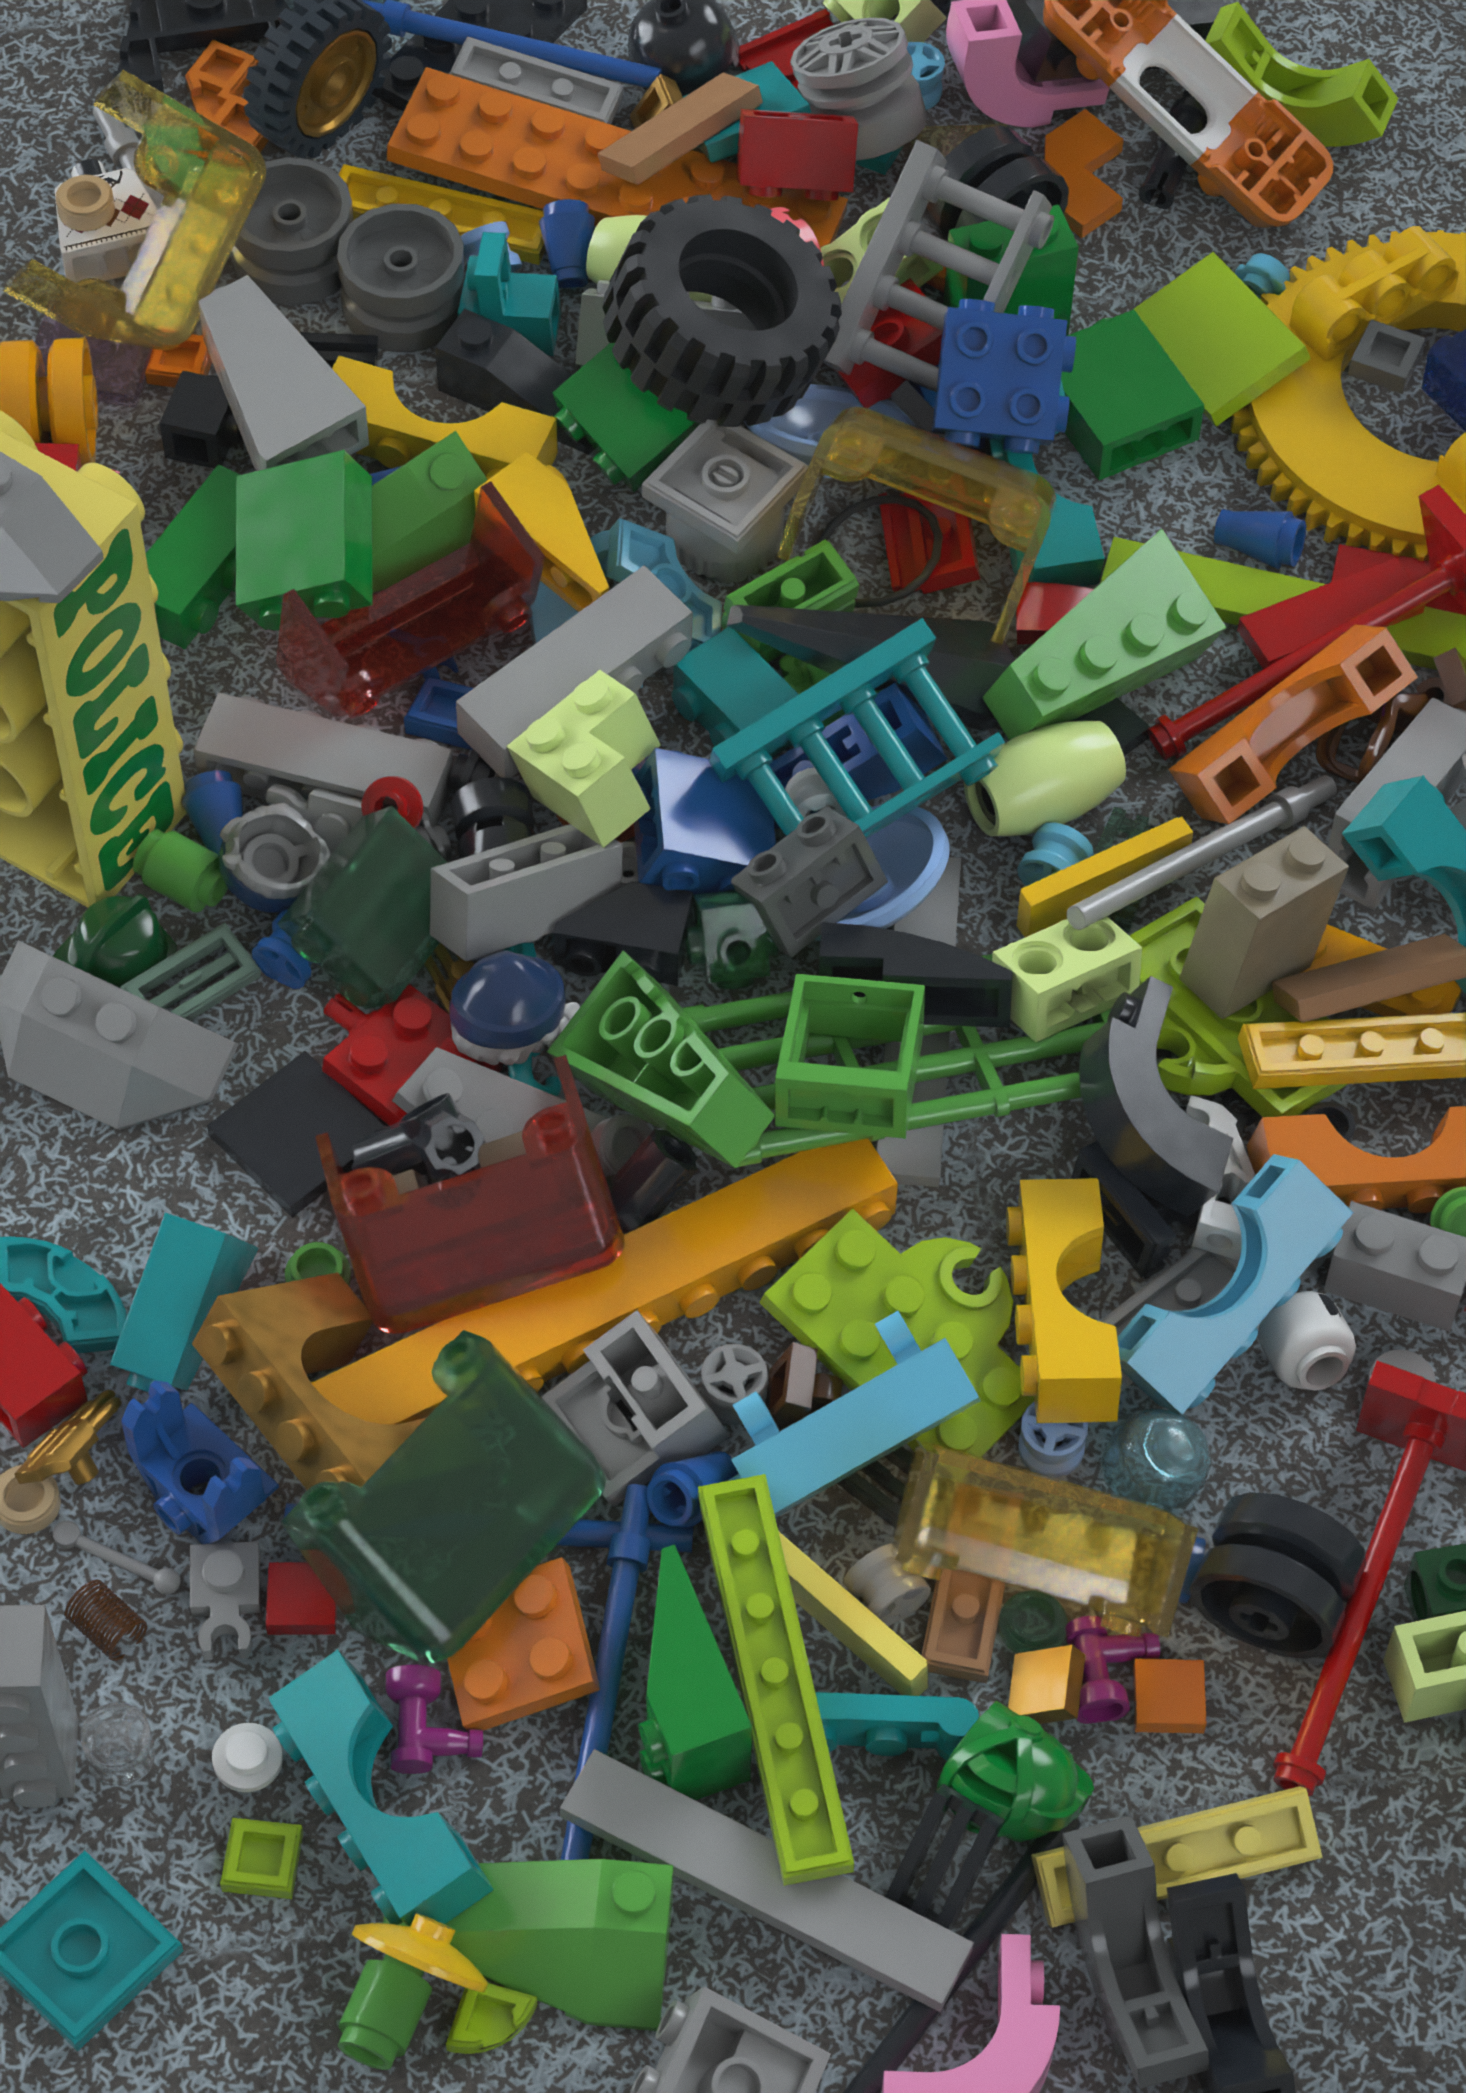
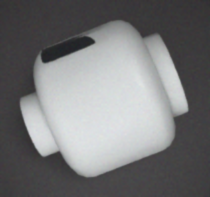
M1313 1291L1295 1293L1285 1304L1278 1308H1273L1262 1320L1258 1330L1261 1348L1277 1377L1289 1387L1315 1391L1333 1386L1346 1374L1356 1350L1354 1336L1336 1303L1323 1293Z

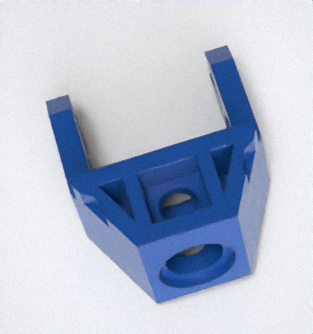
M157 1380L152 1382L149 1387V1398L142 1405L135 1398L128 1403L121 1420L128 1452L156 1500L153 1507L157 1515L175 1534L181 1535L187 1530L201 1544H211L218 1541L279 1488V1484L193 1403L182 1409L179 1392L168 1382ZM208 1483L203 1495H195L188 1492L197 1484Z

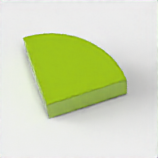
M488 1983L485 1992L464 1988L446 2042V2050L453 2053L475 2054L502 2046L518 2035L530 2021L538 2004L537 1997ZM490 2045H494V2046H491V2047H488V2048H485V2049H480V2048H484V2047H487V2046H490Z

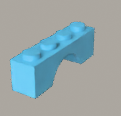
M1273 1154L1231 1203L1241 1230V1254L1233 1277L1220 1294L1204 1305L1182 1311L1165 1310L1146 1303L1117 1337L1121 1371L1159 1406L1183 1415L1187 1409L1201 1404L1212 1392L1215 1386L1214 1377L1228 1360L1240 1356L1253 1344L1258 1335L1256 1327L1273 1308H1278L1285 1304L1297 1292L1301 1283L1299 1277L1315 1258L1326 1255L1340 1241L1343 1235L1341 1227L1354 1212L1298 1159Z

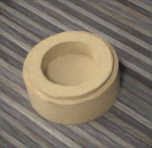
M94 175L72 177L63 182L56 192L59 218L64 225L77 231L99 229L105 226L115 213L112 188L100 177Z
M19 1465L8 1469L0 1475V1525L14 1533L31 1534L43 1530L54 1521L60 1510L61 1497L57 1482L53 1476L46 1478L43 1482L19 1484L14 1475L22 1466Z

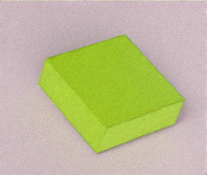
M232 1818L220 1882L222 1892L292 1899L304 1833L302 1825Z

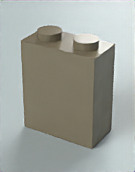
M1303 826L1218 875L1213 880L1179 979L1223 1020L1273 990L1272 981L1296 975L1311 967L1349 866L1308 828Z

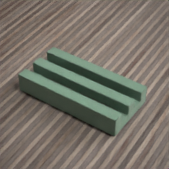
M223 923L120 986V988L145 999L143 995L220 947L225 946L229 952L200 970L194 971L180 980L179 983L149 1001L167 1009L239 965L241 968L170 1011L191 1021L260 978L261 969L227 924Z

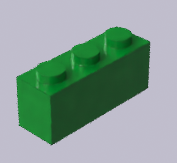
M219 464L146 553L148 571L158 589V599L154 603L159 637L183 649L187 648L198 633L206 634L212 628L219 613V606L231 591L236 593L237 476L241 474Z

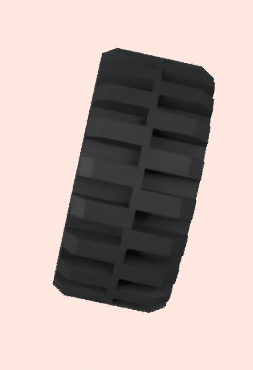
M711 194L689 197L687 203H685L683 198L662 205L659 211L650 213L640 222L636 232L633 233L609 281L610 284L604 294L602 306L605 313L603 325L609 343H615L612 352L621 369L629 368L632 372L630 377L632 383L642 393L649 390L657 396V404L670 412L673 408L687 413V420L700 424L706 423L707 419L717 421V427H739L742 420H745L747 426L757 425L770 421L772 416H782L791 410L797 400L805 395L835 343L840 330L838 320L842 315L839 293L834 292L837 288L835 278L830 266H822L820 263L823 259L822 253L812 240L806 243L799 236L800 229L789 220L782 223L771 216L773 210L760 204L755 205L754 208L743 205L742 198L726 195L721 197L720 201L712 199ZM687 292L705 293L729 302L747 316L757 331L737 329L713 319L693 302Z

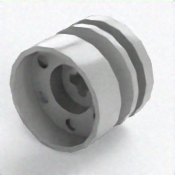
M887 18L855 19L822 29L805 39L794 50L790 62L794 76L799 82V93L810 104L812 114L853 116L859 123L856 161L875 158L897 150L913 140L925 128L927 112L919 83L911 75L913 60L907 51L908 42L905 31L898 22Z

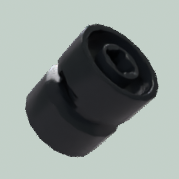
M491 777L476 780L459 789L451 800L455 835L459 840V859L537 835L533 831L534 816L530 791L523 783L512 778Z

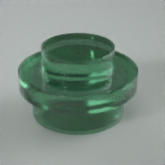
M1028 1590L1019 1592L1007 1600L1001 1610L998 1627L1005 1645L1018 1654L1060 1647L1066 1637L1065 1626L1068 1624V1619L1063 1606L1050 1594L1039 1590Z

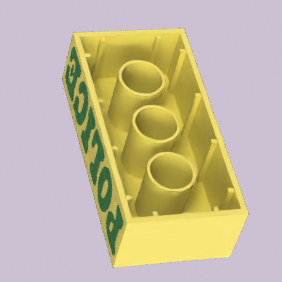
M0 410V452L43 477L101 548L104 558L60 603L39 602V597L0 601V858L82 905L89 907L102 898L115 896L134 875L133 861L141 842L150 832L156 829L165 833L172 831L186 814L182 806V799L186 794L179 754L183 750V741L173 722L167 680L171 676V668L167 658L162 653L154 603L158 599V589L148 571L141 522L145 517V509L137 492L118 473L98 463H86L77 472L39 452L27 431L16 420Z

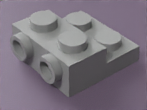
M702 1987L688 1996L684 2003L674 2000L667 2008L655 2036L656 2040L666 2044L657 2067L654 2069L646 2065L636 2078L630 2093H815L831 2053L720 1994Z

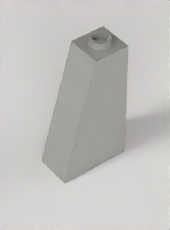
M248 275L227 286L217 288L210 295L198 301L203 340L255 471L340 450H345L349 455H352L369 445L366 406Z
M1432 697L1335 813L1328 847L1349 866L1339 893L1372 910L1377 908L1396 878L1378 882L1342 833L1383 784L1424 775L1429 783L1442 793L1445 804H1447L1466 776V769L1462 760V755L1466 753L1465 710L1453 708Z

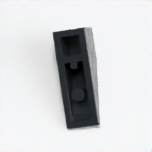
M464 308L435 347L438 391L487 412L493 410L501 402L554 417L560 411L552 392L569 379L572 374L515 329ZM557 422V442L590 455L594 449L584 437L576 443Z

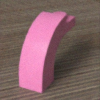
M962 0L951 2L946 27V40L949 52L970 99L979 110L990 118L1012 126L1034 128L1050 124L1053 111L1105 104L1109 87L1101 79L1091 80L1086 77L1034 83L1017 57L1022 33L1007 0Z
M1001 1935L998 1952V2027L985 2049L966 2064L947 2071H884L881 2093L1040 2092L1052 2061L1059 2027L1060 2005H1043L1044 1961L1031 1960V1935Z

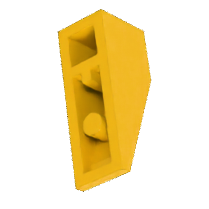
M526 451L474 490L476 528L576 611L580 612L609 591L608 583L570 487L564 476L551 465L545 466Z

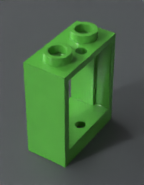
M796 974L775 1076V1126L906 1139L924 1034L925 985ZM855 992H862V993H864L866 996H865V997H857V996H855L853 993H855ZM810 1034L901 1042L897 1070L887 1071L804 1063Z

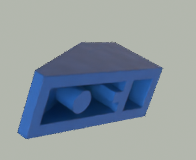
M893 683L877 694L878 696L874 699L875 703L922 774L948 759L926 714L896 683ZM845 714L825 727L821 732L866 801L896 792L902 788L853 714L849 716ZM801 746L789 750L769 765L784 789L788 781L798 772L807 768H815ZM812 810L810 814L817 813L818 811L815 812ZM775 821L774 829L780 828L777 822Z

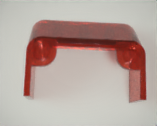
M490 481L480 487L470 543L374 595L373 605L350 610L345 616L332 618L319 625L295 589L283 594L276 665L290 685L333 716L341 717L348 715L351 719L358 718L372 710L380 701L381 696L499 630H502L503 633H510L524 625L533 614L531 605L536 600L546 557Z
M566 1055L554 1058V1062L567 1102L544 1108L527 1121L522 1131V1140L526 1154L399 1194L393 1176L384 1169L368 1167L344 1174L328 1132L315 1136L331 1203L365 1306L376 1328L391 1334L409 1332L599 1270L613 1263L621 1255L625 1246L624 1233Z

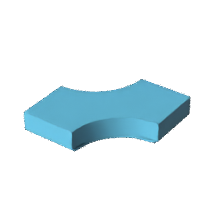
M619 518L610 528L607 577L620 583L645 565L693 612L692 645L688 652L720 633L721 601L704 593L687 576L677 558L674 539Z

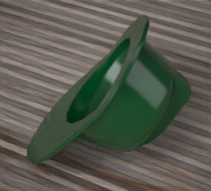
M141 894L136 895L134 898L112 896L102 898L88 907L80 918L77 929L55 951L53 957L120 988V986L176 953L177 944L159 924L157 916L151 910L149 900Z

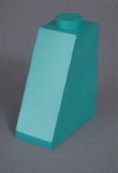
M166 1212L164 1213L110 1365L130 1371L126 1381L127 1385L149 1392L150 1384L157 1380L168 1382L172 1387L188 1390L203 1360V1357L192 1343L217 1296L238 1291L259 1249L258 1247L224 1232Z

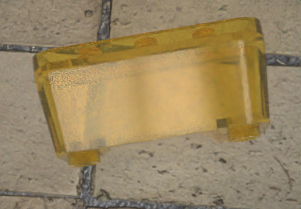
M122 70L97 95L93 105L143 134L134 152V168L141 181L164 195V198L121 288L118 289L97 278H87L75 283L36 260L30 259L6 282L3 291L83 336L157 350H171L181 345L193 334L200 319L198 301L210 295L214 290L265 181L266 164L261 153L252 144L127 71Z
M850 407L839 412L822 434L789 512L777 557L785 561L789 560L824 475L844 482L859 481L867 477L989 525L992 534L1001 543L1025 552L991 641L1002 645L1056 508L1057 499L1052 485L1038 474L961 444L953 443L948 439L871 409Z
M917 1440L891 1553L895 1560L902 1562L900 1569L916 1575L940 1580L943 1568L954 1571L960 1569L1087 1605L1091 1609L1103 1613L1100 1624L1102 1627L1120 1633L1140 1637L1143 1626H1147L1154 1634L1168 1638L1199 1528L1181 1515L1162 1508L952 1448Z

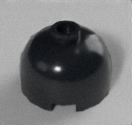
M650 0L639 9L629 29V60L661 68L662 75L676 81L682 97L697 90L721 73L726 72L730 65L736 68L739 63L740 46L735 29L724 8L715 0Z

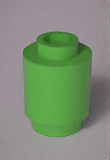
M159 829L153 830L144 838L137 849L133 861V870L136 874L142 876L143 884L195 913L201 912L206 905L209 907L217 905L228 889L219 869V855L172 830L165 833Z
M387 1954L383 1960H368L339 2022L338 2027L343 2034L339 2040L338 2048L348 2057L366 2066L381 2070L391 2069L395 2058L405 2055L432 1993L431 1986L422 1978L425 1972Z

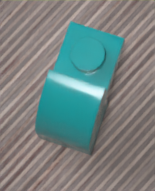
M483 232L478 256L470 255L457 313L458 316L465 308L515 329L546 355L554 356L562 314L557 275L511 273L506 233Z

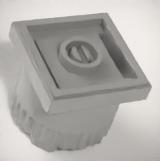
M707 419L706 423L700 424L642 483V498L666 511V536L674 539L679 563L685 564L686 569L694 570L697 575H705L707 578L715 577L721 583L739 582L745 580L749 574H756L759 569L766 568L768 562L773 561L775 554L780 552V545L783 543L785 505L809 481L810 466L740 425L733 428L717 427V421Z

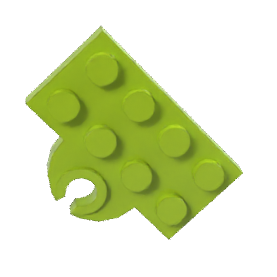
M1197 896L1129 935L1142 947L1139 986L1152 976L1173 987L1156 1048L1169 1050L1179 1057L1178 1059L1164 1058L1157 1065L1160 1078L1166 1089L1184 1095H1213L1232 1088L1262 1117L1300 1115L1313 1105L1348 1085L1253 1089L1237 1038L1242 1025L1299 1020L1274 1002L1273 990L1222 1020L1179 979L1205 906ZM1325 1016V1017H1321V1018L1314 1019V1020H1330V1019H1329L1327 1016Z
M852 1208L764 1293L759 1303L801 1344L818 1349L817 1359L835 1376L843 1380L842 1383L851 1391L898 1365L875 1326V1323L896 1311H899L921 1351L946 1338L977 1392L980 1402L908 1442L907 1445L935 1472L954 1486L956 1480H960L1023 1416L1027 1407L1034 1402V1396H1022L1020 1367L997 1346L1010 1326L1013 1298L1007 1276L1000 1266L990 1272L984 1281L983 1293L977 1295L964 1293L955 1285L952 1272L956 1269L969 1268L979 1254L980 1247L970 1242L942 1237L920 1241L900 1254Z

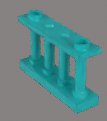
M921 618L712 748L709 764L722 783L738 774L742 781L748 779L785 836H787L797 828L804 817L769 766L773 762L770 753L789 741L794 748L801 746L848 819L860 826L867 839L961 779L966 786H971L989 775L998 767L994 758L999 755L1005 741L1000 733L997 732L978 745L975 743L926 669L930 663L926 656L930 654L936 637L924 619ZM892 677H895L898 683L905 682L956 758L927 777H924L874 701L878 696L874 689ZM841 709L846 716L851 714L855 716L904 790L872 810L821 733L825 729L822 721Z

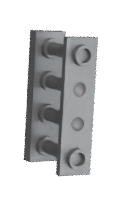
M916 140L841 304L842 315L838 320L840 330L824 363L828 367L850 375L855 363L861 365L866 361L936 392L938 367L875 340L874 332L870 331L879 309L886 311L889 307L943 330L944 315L948 307L900 286L899 279L894 277L904 255L911 257L915 253L988 285L989 288L983 300L995 303L994 312L1004 313L1033 248L1041 249L1052 230L1054 216L1049 214L1052 205L1045 195L1033 190L1025 210L948 177L949 171L944 169L947 160L935 147ZM940 199L1014 231L1000 264L924 232V225L919 222L928 202L936 203Z

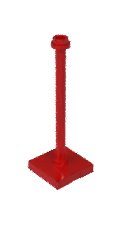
M1438 484L1418 496L1431 573L1178 719L1171 721L1165 714L1156 718L1155 725L1148 728L1147 732L1151 743L1161 757L1166 761L1174 755L1178 759L1187 754L1184 744L1186 741L1256 702L1354 625L1386 627L1447 591L1466 611V515L1444 489Z
M1378 1360L1367 1385L1356 1431L1405 1450L1365 1553L1366 1566L1355 1593L1347 1601L1344 1609L1345 1618L1334 1645L1329 1649L1291 1753H1278L1273 1763V1767L1276 1770L1273 1781L1279 1787L1286 1790L1301 1786L1307 1789L1308 1796H1312L1316 1786H1321L1324 1782L1326 1771L1317 1762L1430 1459L1466 1472V1393L1432 1382L1422 1376Z

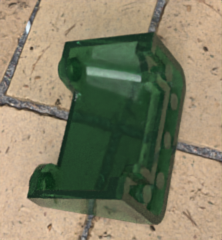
M465 1330L441 1349L431 1373L435 1384L440 1391L448 1396L365 1484L359 1487L346 1481H340V1483L334 1481L320 1482L309 1488L303 1494L300 1502L281 1521L285 1530L355 1631L424 1663L442 1661L459 1651L596 1502L604 1491L607 1481L604 1470L591 1450L500 1351L486 1338Z

